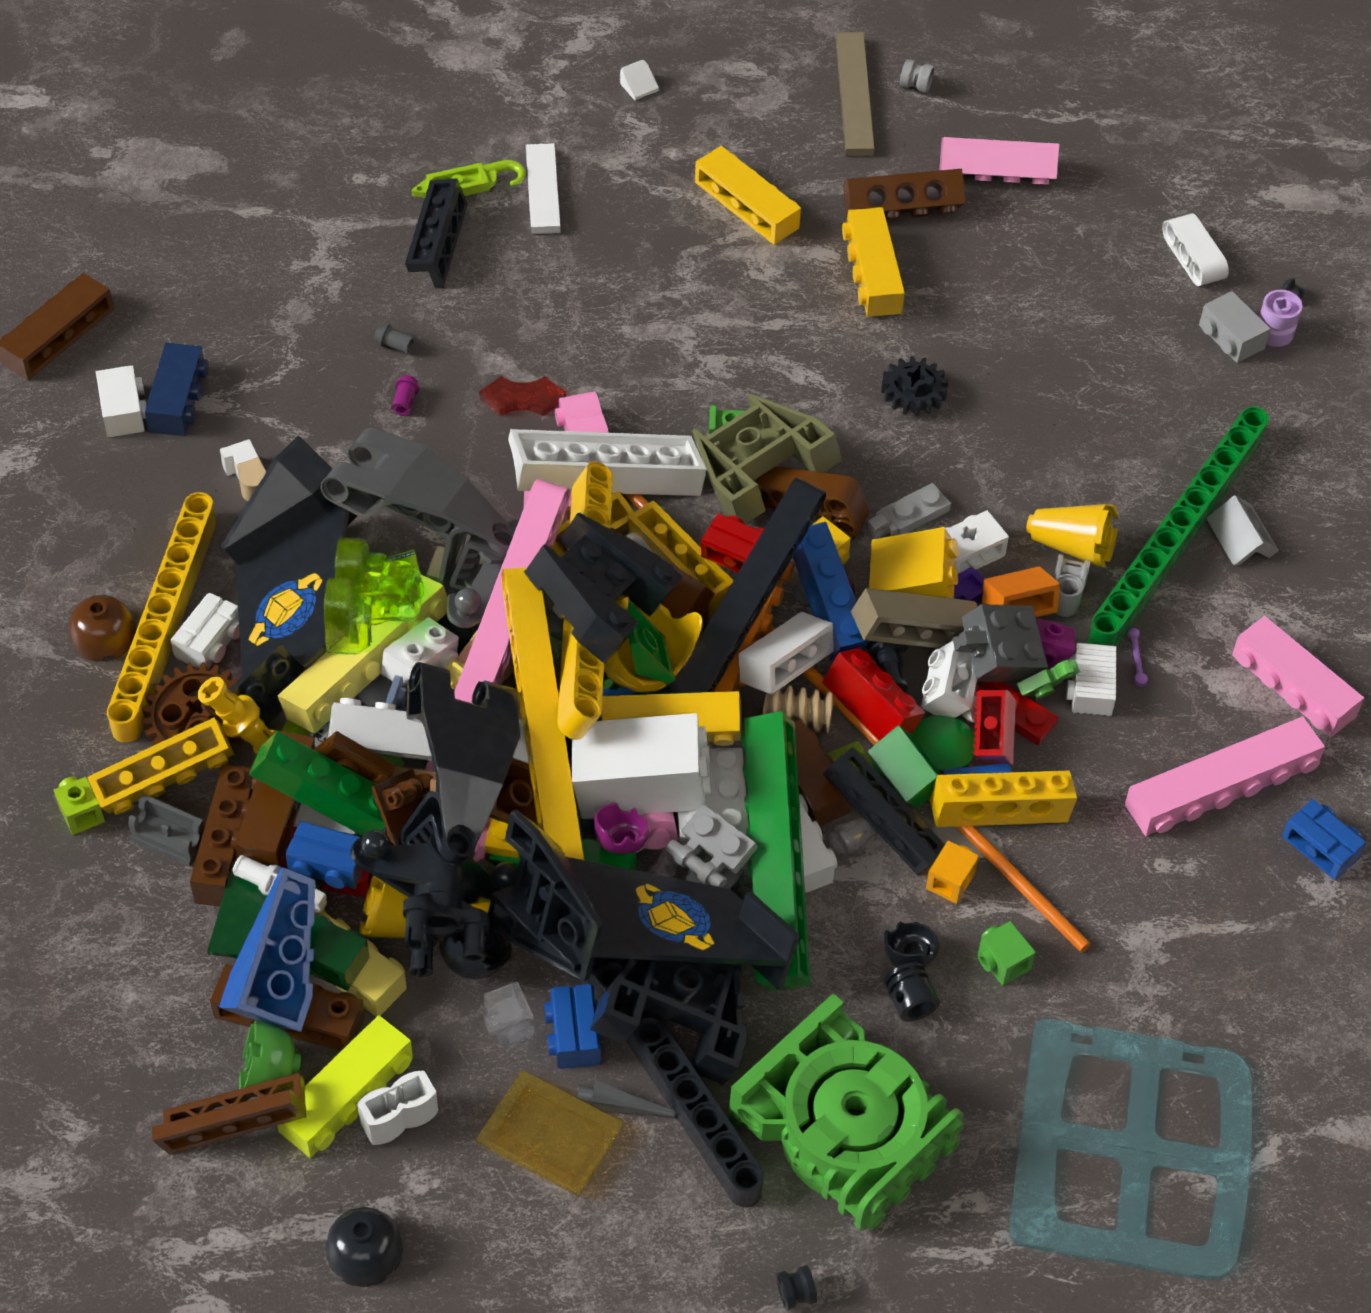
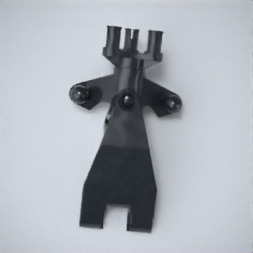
M416 662L410 672L408 681L406 717L408 720L422 723L424 726L436 774V792L430 791L426 794L403 826L400 833V845L394 846L384 832L371 830L351 845L350 853L353 861L359 867L409 897L403 901V916L406 918L404 946L411 949V967L409 972L415 976L417 975V969H419L418 977H427L433 974V947L436 946L437 941L452 934L464 932L462 953L464 961L479 963L485 960V935L489 930L490 916L488 913L470 904L490 902L492 893L515 883L518 869L513 864L503 862L494 866L483 858L476 862L473 857L476 855V845L503 786L519 742L520 725L515 688L486 680L483 682L479 681L475 686L470 703L455 698V690L451 688L449 670Z

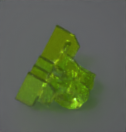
M340 537L336 551L335 578L330 577L328 579L325 590L324 622L327 653L357 655L372 645V625H378L387 621L415 622L425 590L419 570L409 562L401 560L388 561L386 554L369 552V545L365 539Z

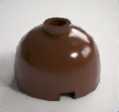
M94 595L84 599L75 607L69 618V637L74 650L83 658L96 662L104 661L103 657L114 655L115 658H118L130 649L136 633L135 620L127 605L119 599L108 595Z

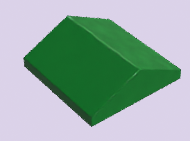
M629 601L627 611L639 622L628 637L636 674L668 684L674 682L675 678L665 636Z

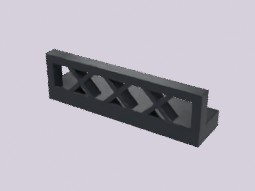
M458 178L430 180L405 262L408 272L428 271L435 288H444L468 205Z
M853 746L823 773V776L916 875L921 873L938 857L945 844ZM849 759L859 768L860 772L848 761ZM875 788H877L883 794V797L878 793V791ZM898 813H901L907 819V822ZM922 838H924L934 848V850H932Z

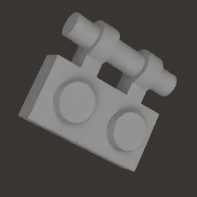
M704 804L681 830L683 835L689 839L688 843L682 846L673 839L666 846V851L674 856V861L683 868L686 866L698 874L697 879L704 884L724 887L727 883V878L720 874L725 867L737 874L758 849L756 842ZM702 849L713 857L710 862L705 863L697 857Z

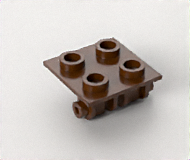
M412 768L371 787L376 805L380 809L387 828L388 838L394 846L400 845V833L403 826L423 800V795L430 792V781L434 778L428 773L415 775Z

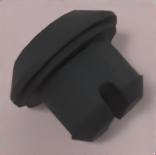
M1294 278L1286 280L1280 289L1296 294L1300 300L1305 293L1304 288L1295 284Z

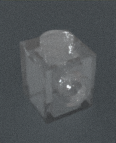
M518 981L484 994L486 1015L483 1016L484 1023L490 1036L496 1034L501 1047L509 1043H521L527 1040L529 1036L535 1034L534 1016Z

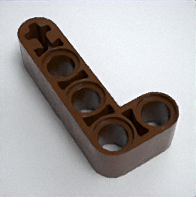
M775 466L754 480L758 484L765 508L771 509L777 508L796 477L826 491V498L818 515L827 516L828 520L848 535L851 540L857 537L869 515L862 486L856 479L846 475Z

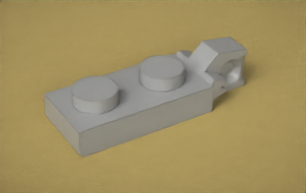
M931 483L881 508V510L876 512L875 517L868 520L867 534L872 539H879L889 533L892 536L907 534L948 513L951 503Z

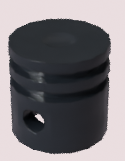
M909 962L900 965L885 977L884 983L902 1021L911 1022L923 1019L936 1011L940 1006V1000L922 963Z

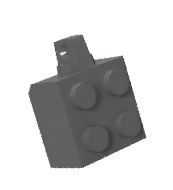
M981 604L961 617L965 631L952 639L955 651L971 654L978 682H1021L1048 668L1033 606Z

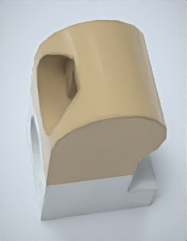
M250 439L220 449L222 465L227 476L236 473L240 482L242 497L249 501L266 473Z

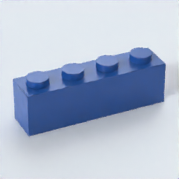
M827 522L811 525L792 558L814 616L833 623L834 652L829 654L831 661H834L840 652L856 648L864 650L869 641L863 640L851 613L856 604V599Z

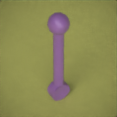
M1133 627L1127 631V636L1132 642L1136 675L1134 684L1138 687H1144L1147 684L1148 677L1142 670L1138 645L1140 632L1137 628Z

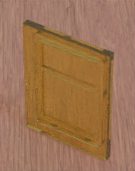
M521 1070L480 1132L476 1143L579 1197L589 1180L594 1176V1172L607 1151L612 1147L614 1140L623 1127V1122Z

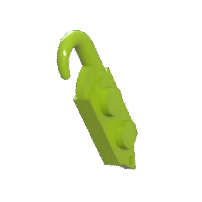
M502 160L484 165L477 163L426 174V179L412 189V196L425 198L430 180L458 178L464 196L490 191V188L494 187L497 182V173L507 171L518 173V177L510 182L511 186H516L524 181L526 170L517 161Z

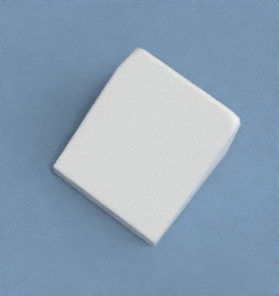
M640 60L621 68L620 84L634 100L659 91V87L645 60Z

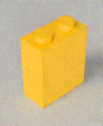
M945 527L873 539L871 544L869 589L953 599L954 585L958 584V573L955 567V558L959 557L957 540L955 538L952 539Z

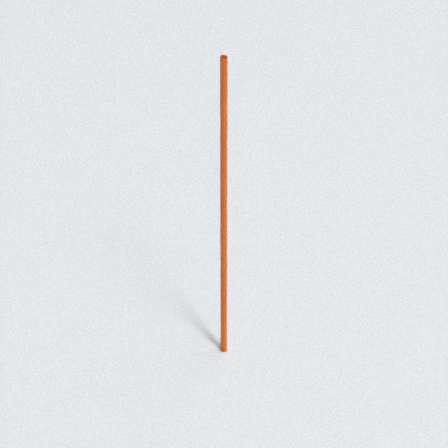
M624 494L638 510L649 503L641 494ZM771 625L769 632H763V635L766 636L767 634L775 630V628ZM814 666L802 673L826 697L830 691L822 683L825 677ZM833 695V705L873 745L877 744L879 740ZM974 826L956 827L1080 953H1083L1090 947L1091 943Z

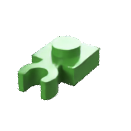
M1067 659L1051 669H1045L1017 683L1022 696H1035L1036 699H1040L1052 694L1055 691L1053 687L1062 683L1064 679L1072 677L1081 671L1076 660L1069 661Z

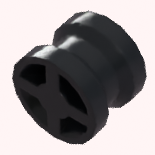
M807 1265L798 1267L794 1273L789 1274L786 1271L777 1273L778 1290L786 1310L795 1309L796 1305L802 1302L808 1305L817 1303L814 1279Z

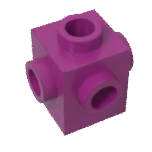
M1038 618L1036 622L1048 665L1047 669H1051L1067 659L1070 660L1075 651V629L1060 625L1057 622Z

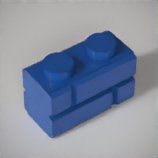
M1311 799L1288 820L1282 837L1335 881L1360 859L1367 844L1359 830L1352 826H1346L1336 817L1332 808L1327 805H1321L1314 799Z
M300 821L294 838H292L286 851L288 870L309 878L313 877L324 880L329 886L341 889L346 886L355 889L364 869L353 861L350 849L351 845L361 837Z
M594 985L553 987L550 989L551 1002H544L546 1024L553 1023L554 1034H547L549 1056H556L557 1068L559 1067L560 1069L575 1068L579 1065L581 1067L599 1065L601 1063L599 1034L590 1030L596 1011Z

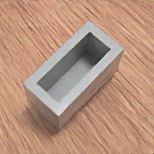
M1233 291L1205 304L1203 307L1199 326L1236 363L1265 349L1270 328Z

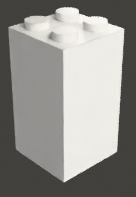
M697 713L596 721L582 739H572V784L582 819L594 818L600 808L611 803H617L619 808L625 812L635 808L640 815L698 810L703 804L706 806V796L712 795L711 775H708V766H711L710 746H708L706 726L700 727Z

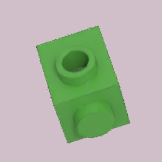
M1009 921L1000 927L997 925L992 926L982 934L978 959L982 967L988 972L991 971L1001 985L1004 986L1032 969L1036 952L1012 922Z

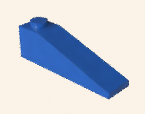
M280 868L230 972L219 1008L252 1020L267 1022L301 1032L313 995V984H310V962H313L314 949H310L311 926L314 925L315 913L314 879L286 868Z

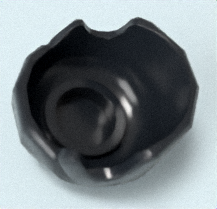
M900 921L891 932L885 930L884 932L885 953L895 967L909 962H920L925 968L937 957L939 952L938 937L927 925L919 922L903 923Z

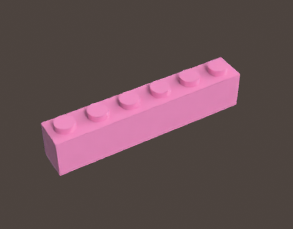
M1302 716L1130 786L1125 806L1145 836L1155 832L1164 833L1184 820L1193 821L1204 812L1213 808L1222 809L1235 799L1243 796L1251 797L1264 787L1272 784L1280 785L1293 775L1301 772L1306 774L1313 771L1320 764L1325 746Z

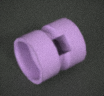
M1274 290L1265 296L1259 318L1270 328L1266 345L1282 347L1288 345L1293 340L1303 307L1302 301L1296 294L1287 290Z

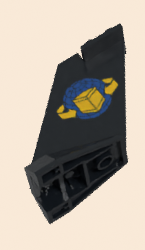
M299 435L273 460L221 544V547L235 562L242 677L229 690L237 696L248 695L260 708L259 718L264 721L265 726L283 710L278 695L298 678L305 669H308L331 645L347 527L358 517L356 514L332 503L324 497L320 489L321 482L332 470V467Z
M518 810L511 812L505 840L521 854L515 883L492 893L488 910L490 924L509 942L582 981L590 979L595 958L751 965L777 990L783 988L800 934L753 892L746 893L743 901L728 888L566 857L562 848L538 825Z

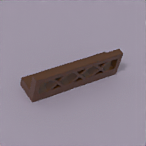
M296 1073L163 1110L164 1124L152 1127V1141L170 1155L306 1118L304 1076ZM293 1087V1091L291 1089L282 1091L283 1089ZM189 1115H190V1117L183 1118V1119H180V1120H176V1121H175V1119L182 1118V1117H185V1116H189Z

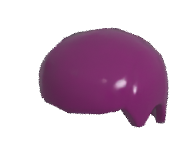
M611 803L600 808L594 816L596 839L602 848L614 854L634 853L644 846L649 837L648 822L643 816L638 814L635 808L625 812L619 808L617 803Z

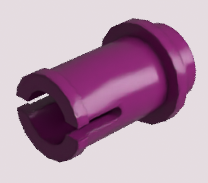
M404 375L396 381L395 388L397 391L391 406V410L400 416L410 414L414 395L418 394L420 388L416 378Z

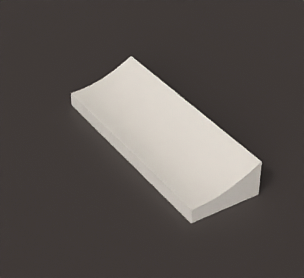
M510 429L508 439L515 465L518 491H530L535 480L540 479L569 488L570 492H572L573 484L587 464L591 461H597L606 465L612 472V493L619 490L621 494L701 496L707 471L692 436Z

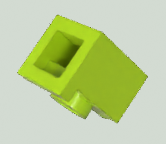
M86 776L80 779L77 777L65 778L60 782L58 788L53 789L57 804L72 835L105 822L101 807Z

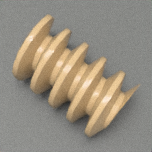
M789 685L784 694L781 693L780 689L772 695L766 693L763 715L783 711L793 722L802 719L807 728L810 722H813L815 733H819L823 725L826 724L827 733H829L834 704L832 692H828L824 700H821L819 690L815 689L811 698H807L806 688L802 687L798 695L794 696L793 687Z

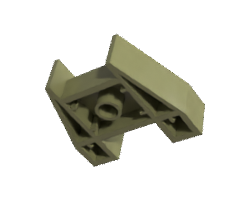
M751 393L747 395L750 408L705 437L697 429L692 431L699 454L707 469L706 472L722 511L727 516L734 515L739 517L745 524L766 511L758 484L754 480L781 462L793 456L809 471L824 473L842 461L835 433L820 420Z

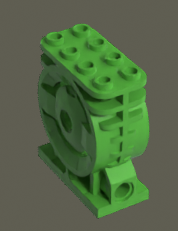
M832 994L731 1086L729 1121L738 1129L742 1126L747 1127L761 1141H782L785 1157L796 1176L809 1188L821 1194L827 1201L831 1198L835 1199L839 1203L838 1212L843 1216L852 1214L855 1217L854 1225L859 1231H864L867 1228L872 1231L883 1221L886 1216L885 1211L893 1203L898 1206L906 1199L911 1191L910 1186L917 1179L924 1181L933 1172L936 1166L935 1162L942 1155L948 1157L955 1151L961 1141L958 1135L964 1127L962 1122L964 1113L958 1108L952 1111L945 1108L947 1098L939 1093L934 1097L929 1094L930 1085L925 1080L921 1081L914 1068L899 1054L882 1045L865 1041L864 1029L843 1012L844 1002L835 994ZM783 1088H787L785 1096L780 1093ZM819 1088L814 1099V1123L802 1133L800 1128L809 1122L807 1108L809 1095L812 1091ZM899 1103L904 1109L902 1126L893 1139L881 1146L890 1138L895 1129ZM857 1109L863 1114L854 1116L848 1113V1110ZM840 1150H843V1151H844V1152H842L840 1155H838L836 1158H833V1156H834L836 1153H838Z

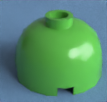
M254 1021V1024L250 1026L242 1058L245 1059L244 1071L240 1070L239 1089L299 1072L301 1054H295L294 1041L291 1035L282 1027L261 1021Z

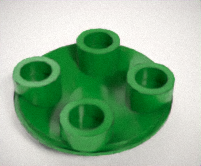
M943 715L930 716L920 721L913 734H911L940 772H943V769L969 767V763L975 756L973 754L976 750L973 747L976 743L973 740L975 734L960 719Z

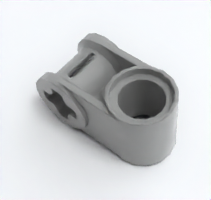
M1058 555L1054 579L1060 583L1057 615L1070 617L1078 612L1083 589H1085L1090 560H1085L1083 563L1064 559V555Z

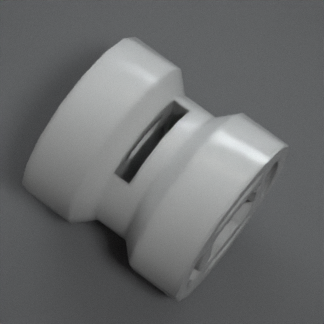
M906 59L902 68L899 85L905 88L916 87L918 91L928 93L933 80L935 66L929 64L922 66L918 65L914 60Z

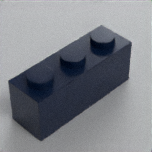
M165 343L145 409L149 433L186 436L189 424L194 423L195 401H200L201 380L202 377H207L209 368L208 360L204 359L202 346Z

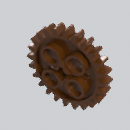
M205 662L201 663L199 670H194L192 664L188 663L187 672L182 673L176 667L174 668L175 677L173 678L165 674L162 675L165 684L163 686L153 684L156 695H146V700L150 706L142 707L143 714L146 717L142 720L145 730H147L145 733L148 740L153 741L152 745L154 746L214 717L222 726L224 720L216 714L210 705H204L198 699V695H188L193 691H199L201 685L212 677L222 678L226 682L228 690L240 678L233 679L229 669L221 674L218 664H215L211 671H208ZM173 716H181L177 721L168 722ZM226 736L230 745L232 743L243 744L240 736Z

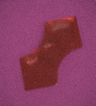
M500 376L479 391V399L500 416L516 410L533 411L541 416H545L559 405V398L566 397V392L545 376L539 380L526 383L510 381Z

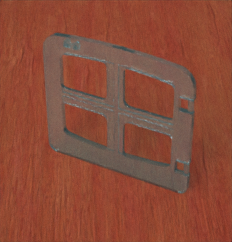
M1055 1019L1039 1020L1035 1024L1032 1034L1008 1230L1011 1241L1024 1248L1203 1280H1217L1227 1276L1238 1260L1248 1198L1251 1164V1073L1244 1059L1235 1052L1223 1048L1184 1044L1183 1041L1095 1026L1091 1028ZM1071 1034L1091 1036L1092 1044L1071 1042ZM1183 1052L1204 1056L1203 1064L1182 1061ZM1076 1055L1127 1062L1131 1065L1132 1074L1127 1125L1123 1130L1113 1131L1068 1123L1062 1120L1061 1111L1067 1077L1072 1059ZM1169 1069L1204 1075L1217 1080L1221 1105L1220 1146L1218 1148L1165 1140L1156 1134L1155 1119L1161 1070ZM1069 1150L1113 1158L1120 1162L1122 1176L1115 1231L1065 1223L1058 1219L1055 1207L1057 1151ZM1165 1167L1210 1175L1216 1178L1217 1189L1208 1241L1205 1245L1194 1246L1146 1236L1150 1174L1154 1168Z

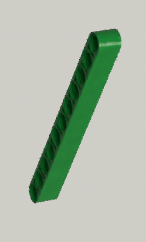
M1250 406L1241 412L1094 615L1088 636V644L1117 646L1206 522L1207 517L1211 515L1261 445L1269 421V415L1265 410L1256 406Z

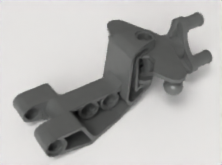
M375 428L365 429L348 450V458L352 464L347 462L337 463L321 482L320 489L322 494L332 503L361 518H368L386 506L444 537L446 543L438 583L444 585L448 595L447 617L451 623L461 628H469L480 623L519 520L514 519L506 522L467 478L433 453L426 445ZM467 534H469L471 538L465 545ZM480 557L485 560L483 565L479 564ZM543 589L549 636L562 642L564 617L560 619L555 617L557 614L552 609L555 603Z

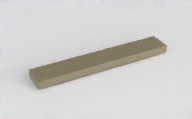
M836 32L835 40L845 156H874L864 32Z

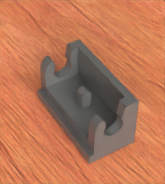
M143 794L138 801L140 808L139 816L130 815L129 817L130 841L190 867L198 854L205 828L204 820Z

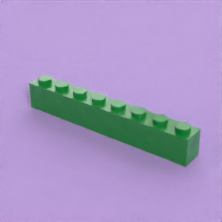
M783 711L744 718L745 731L741 733V743L746 751L743 776L748 786V795L744 798V805L749 815L750 827L746 829V836L756 842L758 849L751 856V860L748 861V873L753 881V893L800 934L783 988L777 990L753 968L755 979L770 992L811 985L795 723Z

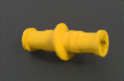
M212 677L201 685L198 691V699L204 705H210L216 714L224 720L222 725L224 734L229 737L240 736L244 741L249 742L253 746L254 752L258 754L260 747L273 735L274 730H269L265 726L264 721L259 718L260 708L255 701L248 695L237 696L227 689L226 682L220 677Z

